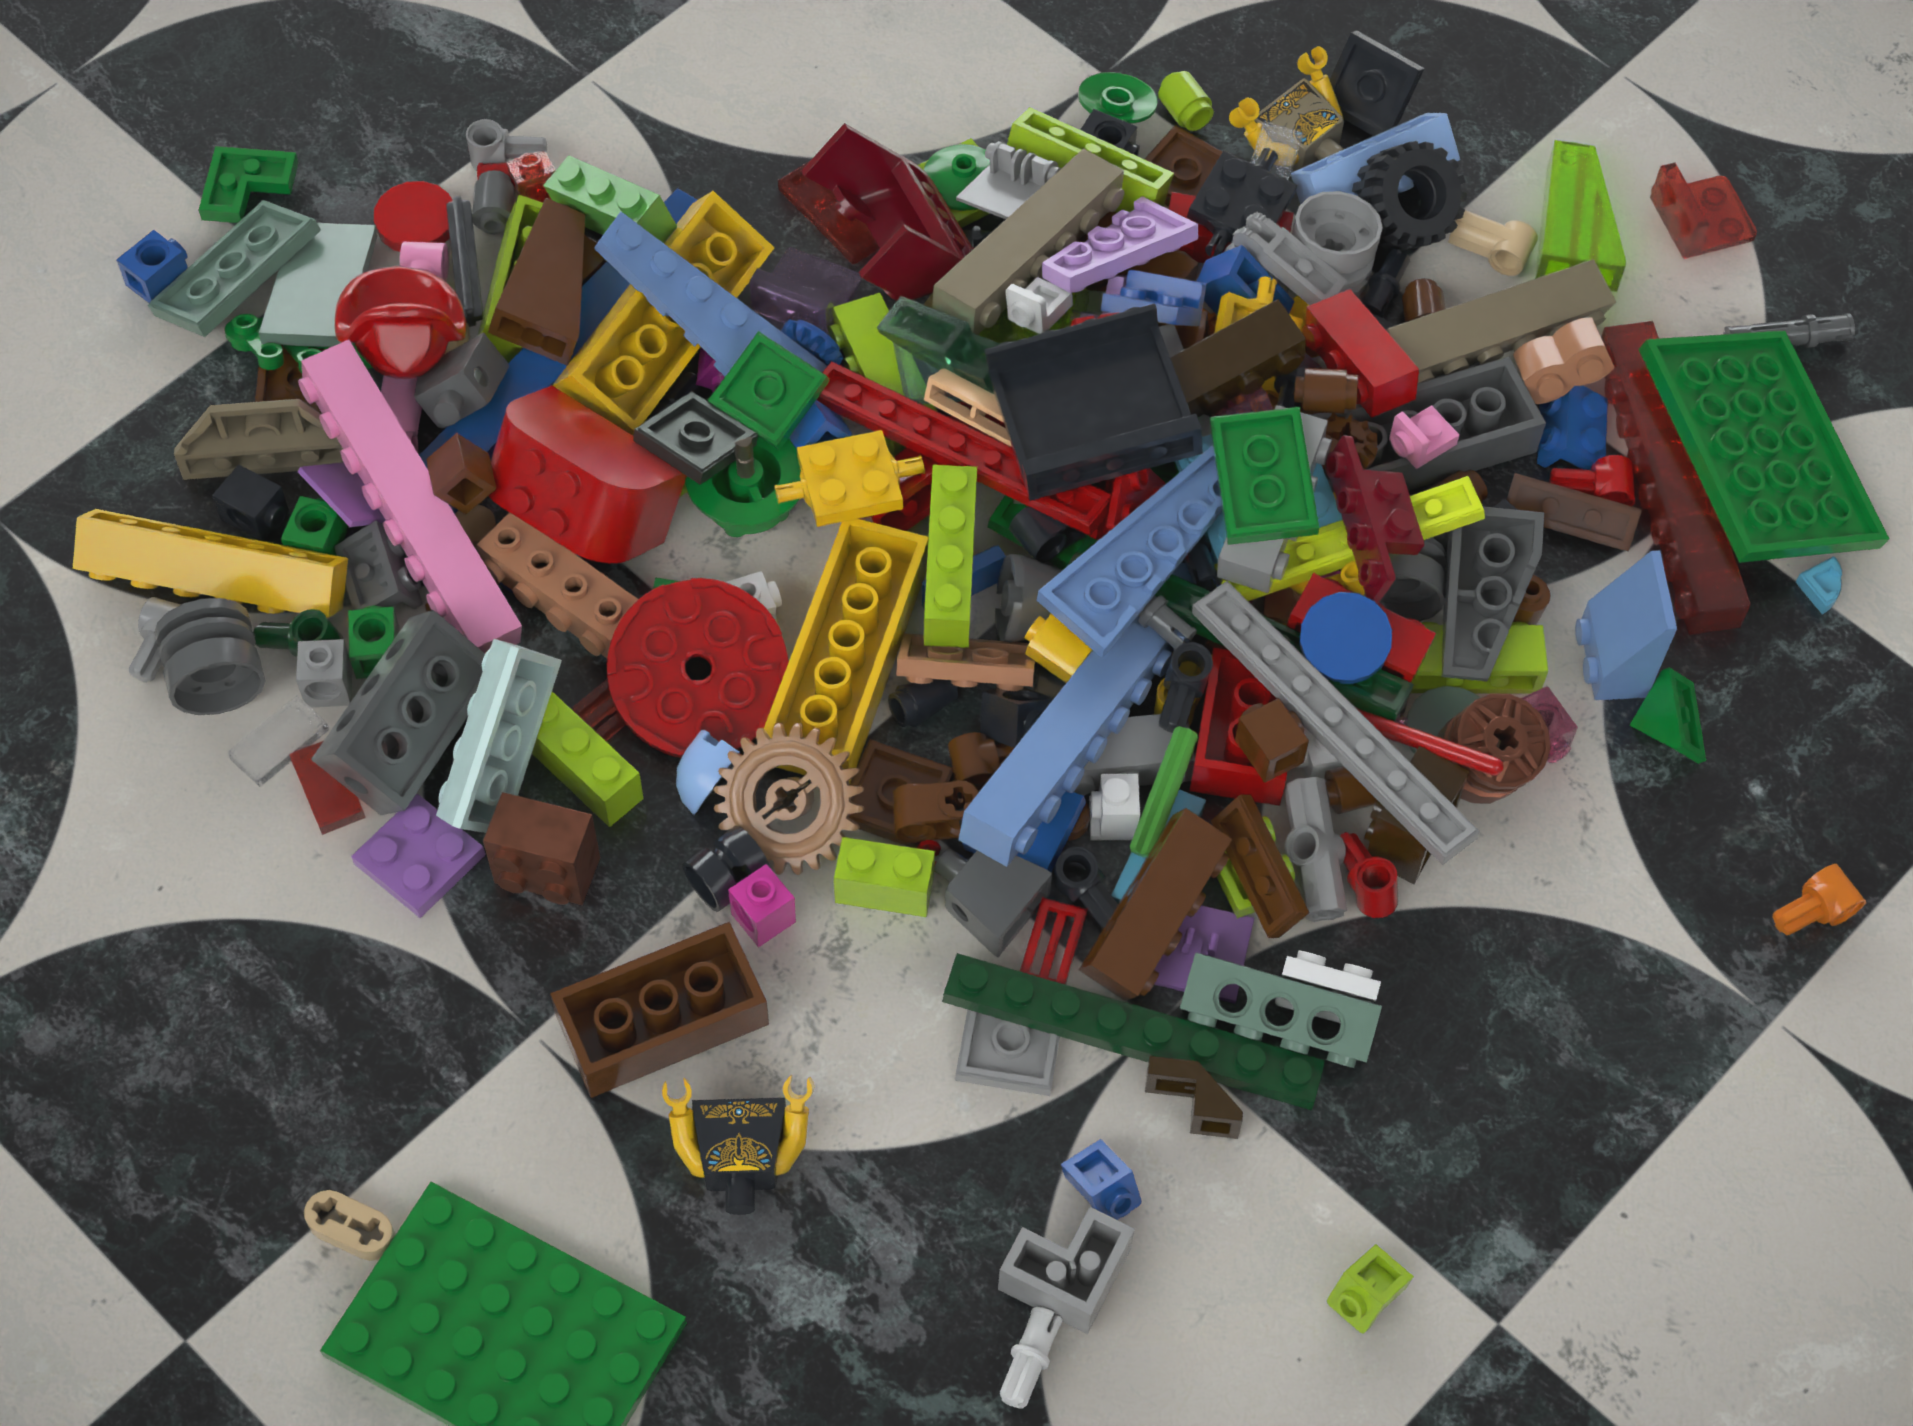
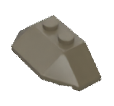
M300 399L210 405L175 447L174 456L183 480L226 477L232 473L238 464L256 474L298 471L303 466L342 463L340 451L343 448L336 437L330 439L327 436L319 419L320 412Z

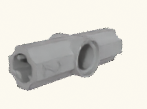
M1316 776L1297 778L1287 782V787L1284 788L1291 828L1285 841V853L1291 863L1297 865L1302 898L1310 912L1305 916L1306 920L1313 922L1334 920L1344 916V912L1347 911L1340 865L1343 863L1346 855V846L1343 839L1333 831L1325 779Z

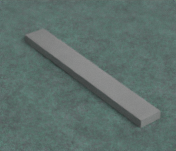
M1228 581L1193 604L1192 614L1277 699L1279 698L1289 711L1292 710L1298 715L1303 726L1442 865L1478 838L1480 831Z

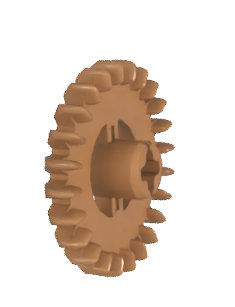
M777 723L774 726L772 738H770L764 728L757 729V744H754L749 738H742L740 743L744 754L742 755L735 751L728 752V758L734 765L733 769L719 768L718 770L719 774L727 780V785L714 787L715 793L725 797V802L715 805L714 810L720 813H727L728 816L719 824V829L728 830L736 825L742 827L762 849L768 862L773 860L774 870L777 875H781L784 872L787 862L790 863L793 872L796 875H800L803 872L804 860L814 870L821 868L819 854L830 861L836 860L837 854L832 844L841 846L842 837H845L842 833L843 830L856 831L860 828L859 824L849 818V814L860 813L865 809L864 806L851 801L852 796L860 794L865 790L862 786L849 785V780L859 773V768L843 769L842 767L850 756V752L845 751L833 755L832 751L837 742L836 738H830L823 744H818L819 728L812 729L807 737L803 738L801 723L793 725L789 736L785 732L784 725ZM781 765H793L807 772L802 778L788 777L774 782L767 790L765 797L766 806L758 811L756 807V791L760 780L768 771ZM817 787L819 788L821 805L817 817L808 828L796 833H783L769 826L776 819L783 821L793 820L807 814L814 802L813 790ZM804 788L794 800L796 806L777 809L770 816L765 817L772 809L778 808L783 804L782 801L787 797L785 791Z

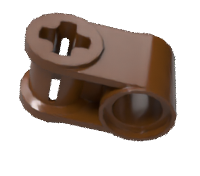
M960 780L932 784L910 783L897 787L893 792L895 837L906 843L959 838L961 829L959 821L963 819L965 809L977 796L978 790L973 784ZM958 792L962 793L963 799H958Z

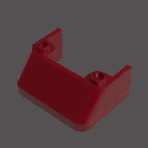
M845 123L801 170L805 177L833 192L838 201L835 206L845 218L850 221L858 219L867 225L880 250L858 273L864 280L882 288L895 301H900V299L913 301L933 294L934 285L973 250L972 245L936 185L923 169Z

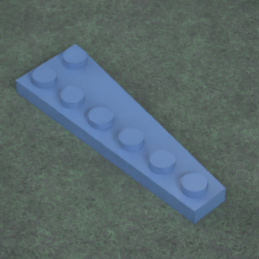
M620 212L594 247L637 291L646 296L648 302L660 314L670 316L685 330L683 336L694 347L699 344L716 361L713 366L724 376L727 375L758 331L817 370L823 372L827 365L624 213Z
M1213 445L1038 591L1037 601L1101 658L1110 651L1222 513Z

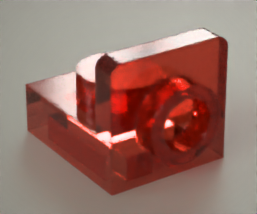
M545 151L526 153L518 159L507 162L508 171L515 182L517 195H522L544 203L546 198L552 200L543 185L556 169Z

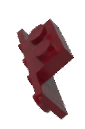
M1342 436L1326 459V473L1333 485L1337 510L1342 515L1347 532V543L1349 548L1352 549L1357 565L1359 583L1363 586L1366 597L1378 604L1396 578L1389 554L1418 555L1425 543L1403 473L1363 470L1353 437Z

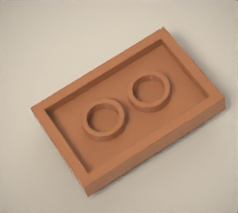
M904 633L897 657L896 676H905L907 681L917 684H927L933 682V679L951 680L953 685L959 687H975L980 682L997 684V688L1002 690L1019 691L1024 686L1033 687L1035 661L1025 654L1029 643H1009L1006 641L969 638V648L924 646V635Z

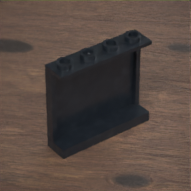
M1155 303L1143 307H1132L1114 315L1099 319H1088L1077 325L1058 330L1044 331L1036 336L1014 342H1003L995 347L984 349L988 376L1030 501L1203 454L1201 425L1197 415H1191L1158 326Z

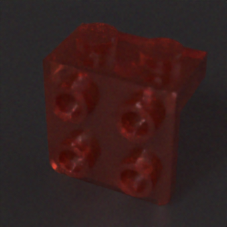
M1676 162L1660 166L1655 183L1651 188L1650 199L1683 259L1754 241L1757 229L1727 177L1719 175L1687 183Z

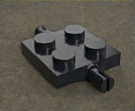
M1264 148L1255 164L1249 163L1226 151H1223L1189 207L1187 214L1188 219L1205 226L1214 234L1205 247V252L1208 256H1211L1214 249L1213 257L1221 254L1228 242L1232 243L1233 233L1237 229L1246 226V219L1250 214L1262 213L1266 215V218H1270L1278 225L1294 197L1298 185L1270 172L1275 161L1278 159V154L1275 150H1272L1268 157L1270 148Z

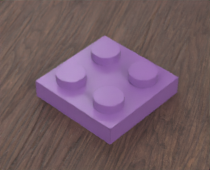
M416 794L405 811L397 812L351 857L355 866L416 916L421 918L486 854L484 847L462 829L451 826L436 816L438 810L419 794Z

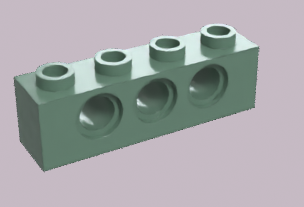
M1196 952L1180 1008L1190 1011L1187 1020L1215 1027L1217 1019L1236 1024L1235 1034L1261 1041L1263 1033L1282 1038L1280 1047L1308 1054L1309 1048L1312 1046L1329 1051L1326 1060L1354 1068L1356 1060L1367 1062L1382 1006ZM1237 984L1245 990L1247 1003L1242 1010L1231 1012L1221 1005L1220 992L1226 985ZM1273 998H1285L1292 1004L1294 1015L1287 1024L1276 1025L1267 1018L1266 1005ZM1321 1011L1333 1012L1340 1020V1029L1331 1038H1321L1312 1029V1020Z

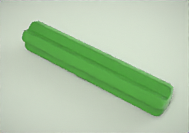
M1180 726L1174 729L1131 841V852L1143 858H1147L1165 828L1197 744L1198 734L1191 729Z

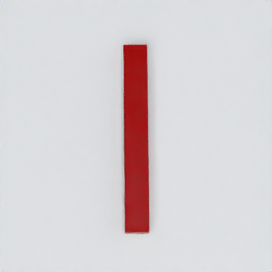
M831 362L822 372L828 376L830 381L816 400L835 413L874 432L882 430L884 437L942 465L977 467V482L1089 536L1093 534L1109 513L1112 494L1091 484L1030 501L1011 446L834 362Z

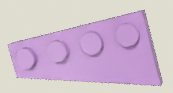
M1142 196L1134 201V210L1131 212L1121 210L1113 215L1112 224L1107 228L1097 226L1089 231L1086 242L1074 241L1042 263V278L1069 293L1082 291L1088 285L1103 279L1113 278L1119 272L1136 265L1146 264L1152 258L1167 252L1177 251L1181 246L1198 240V224Z

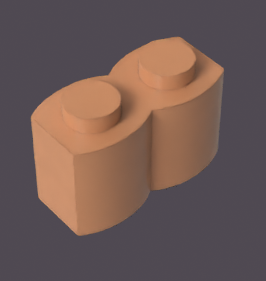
M1593 318L1574 320L1557 330L1553 336L1533 339L1523 344L1513 353L1523 381L1535 404L1554 401L1567 394L1574 386L1596 382L1615 368Z

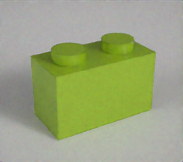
M842 837L834 874L835 903L927 917L934 881L935 851Z

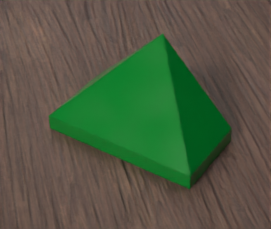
M1668 667L1660 672L1630 726L1700 764L1706 761L1694 682Z

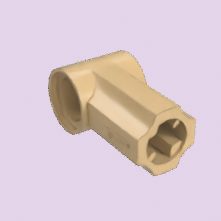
M1465 210L1463 218L1455 220L1458 226L1450 233L1448 243L1488 258L1491 267L1503 275L1516 276L1523 270L1538 241V235L1525 222L1515 220L1503 225Z

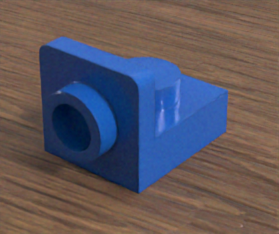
M1099 1139L1061 1164L1065 1178L1091 1204V1207L1116 1220L1126 1216L1142 1203L1133 1171L1102 1139Z

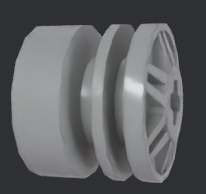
M1321 192L1308 197L1298 208L1292 235L1347 280V283L1337 294L1351 289L1358 297L1367 289L1383 228L1380 215L1370 203L1356 195L1345 192Z

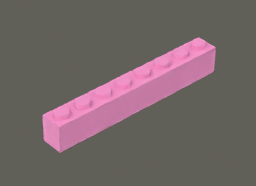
M346 340L302 360V379H299L298 383L303 396L309 404L314 402L317 404L322 413L319 415V419L324 431L330 439L336 437L343 448L340 453L346 468L352 475L358 473L365 484L362 486V492L372 510L379 508L386 520L383 522V526L389 540L394 546L400 544L408 556L405 558V564L415 582L422 580L429 591L426 598L431 610L444 617L449 624L485 654L491 648L493 639L515 645L520 643L522 631L520 621L449 504L433 494L428 469L350 340Z

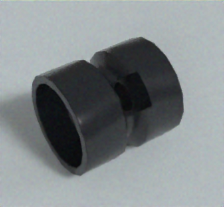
M737 825L714 841L713 851L704 848L682 864L684 873L693 889L705 904L716 912L730 904L728 889L765 864L770 867L765 854L747 831Z

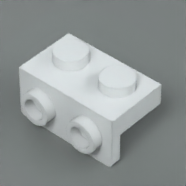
M1298 950L1297 958L1290 956L1286 958L1281 977L1372 1003L1377 999L1381 982L1371 979L1373 971L1347 963H1345L1343 971L1324 966L1325 957ZM1281 997L1275 999L1277 1006L1294 1010L1292 1004L1287 999ZM1321 1011L1315 1015L1316 1017L1340 1023L1338 1016L1330 1011Z

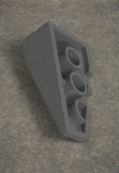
M1483 507L1485 519L1446 533L1447 548L1445 552L1447 554V561L1444 567L1446 588L1443 605L1442 677L1488 681L1542 556L1544 512Z

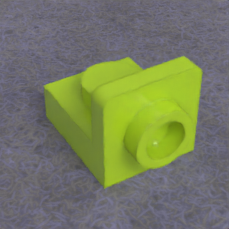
M1375 1244L1343 1273L1326 1301L1332 1309L1356 1330L1364 1334L1371 1328L1380 1312L1408 1287L1414 1276Z

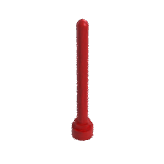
M1356 708L1387 739L1416 749L1421 746L1444 759L1492 776L1499 775L1503 771L1504 765L1502 760L1495 756Z

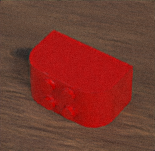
M551 385L513 400L508 404L491 458V466L497 489L489 497L511 514L581 557L602 563H622L665 542L687 476L633 441V435Z

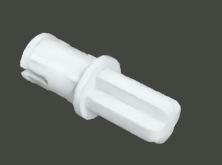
M1034 1307L1020 1343L1012 1347L1011 1355L1014 1359L1000 1390L1002 1401L1009 1406L1019 1409L1027 1406L1041 1370H1045L1049 1366L1050 1360L1047 1356L1055 1335L1062 1324V1318L1059 1315H1055L1053 1321H1051L1055 1313L1052 1310Z

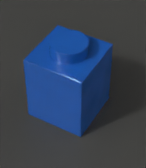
M816 400L790 435V440L797 450V447L854 435L840 415Z

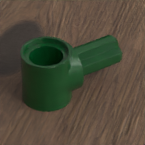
M315 609L301 612L293 618L291 623L261 622L255 626L253 631L256 641L255 645L259 648L289 649L295 657H297L299 641L344 639L325 614Z

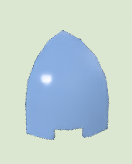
M701 730L684 752L677 767L676 787L682 803L693 815L696 814L714 790V787L723 778L718 772L719 768H730L732 766L728 758V752L735 751L740 753L722 739L718 742L706 730Z

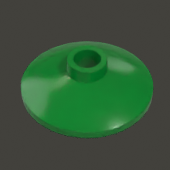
M1103 72L1091 75L1081 82L1078 90L1079 102L1090 114L1093 109H1096L1130 124L1149 119L1155 113L1158 103L1155 92L1145 82L1133 76L1116 72Z
M968 144L952 145L937 151L927 161L924 171L936 185L949 209L958 211L978 209L957 201L956 197L990 165V159L985 157L986 149Z

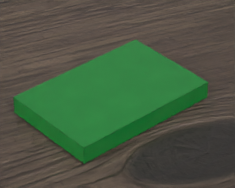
M1300 407L1210 417V431L1227 544L1233 545L1319 535V522Z

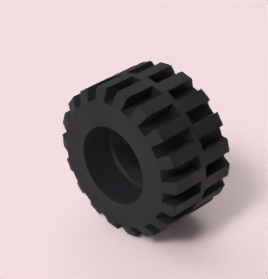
M1418 141L1404 143L1371 156L1367 160L1368 165L1361 167L1358 171L1357 176L1361 178V181L1353 183L1352 192L1357 193L1358 197L1370 203L1380 215L1383 228L1379 246L1383 248L1393 247V249L1397 248L1400 251L1411 250L1440 242L1446 238L1445 234L1452 233L1458 225L1454 220L1463 218L1465 209L1460 207V204L1467 201V192L1461 191V184L1466 183L1464 174L1458 176L1456 173V169L1459 167L1456 160H1447L1448 152L1442 147L1434 149V144L1429 142L1418 144ZM1403 175L1409 177L1416 184L1420 193V209L1415 218L1409 216L1403 210L1398 199V185Z

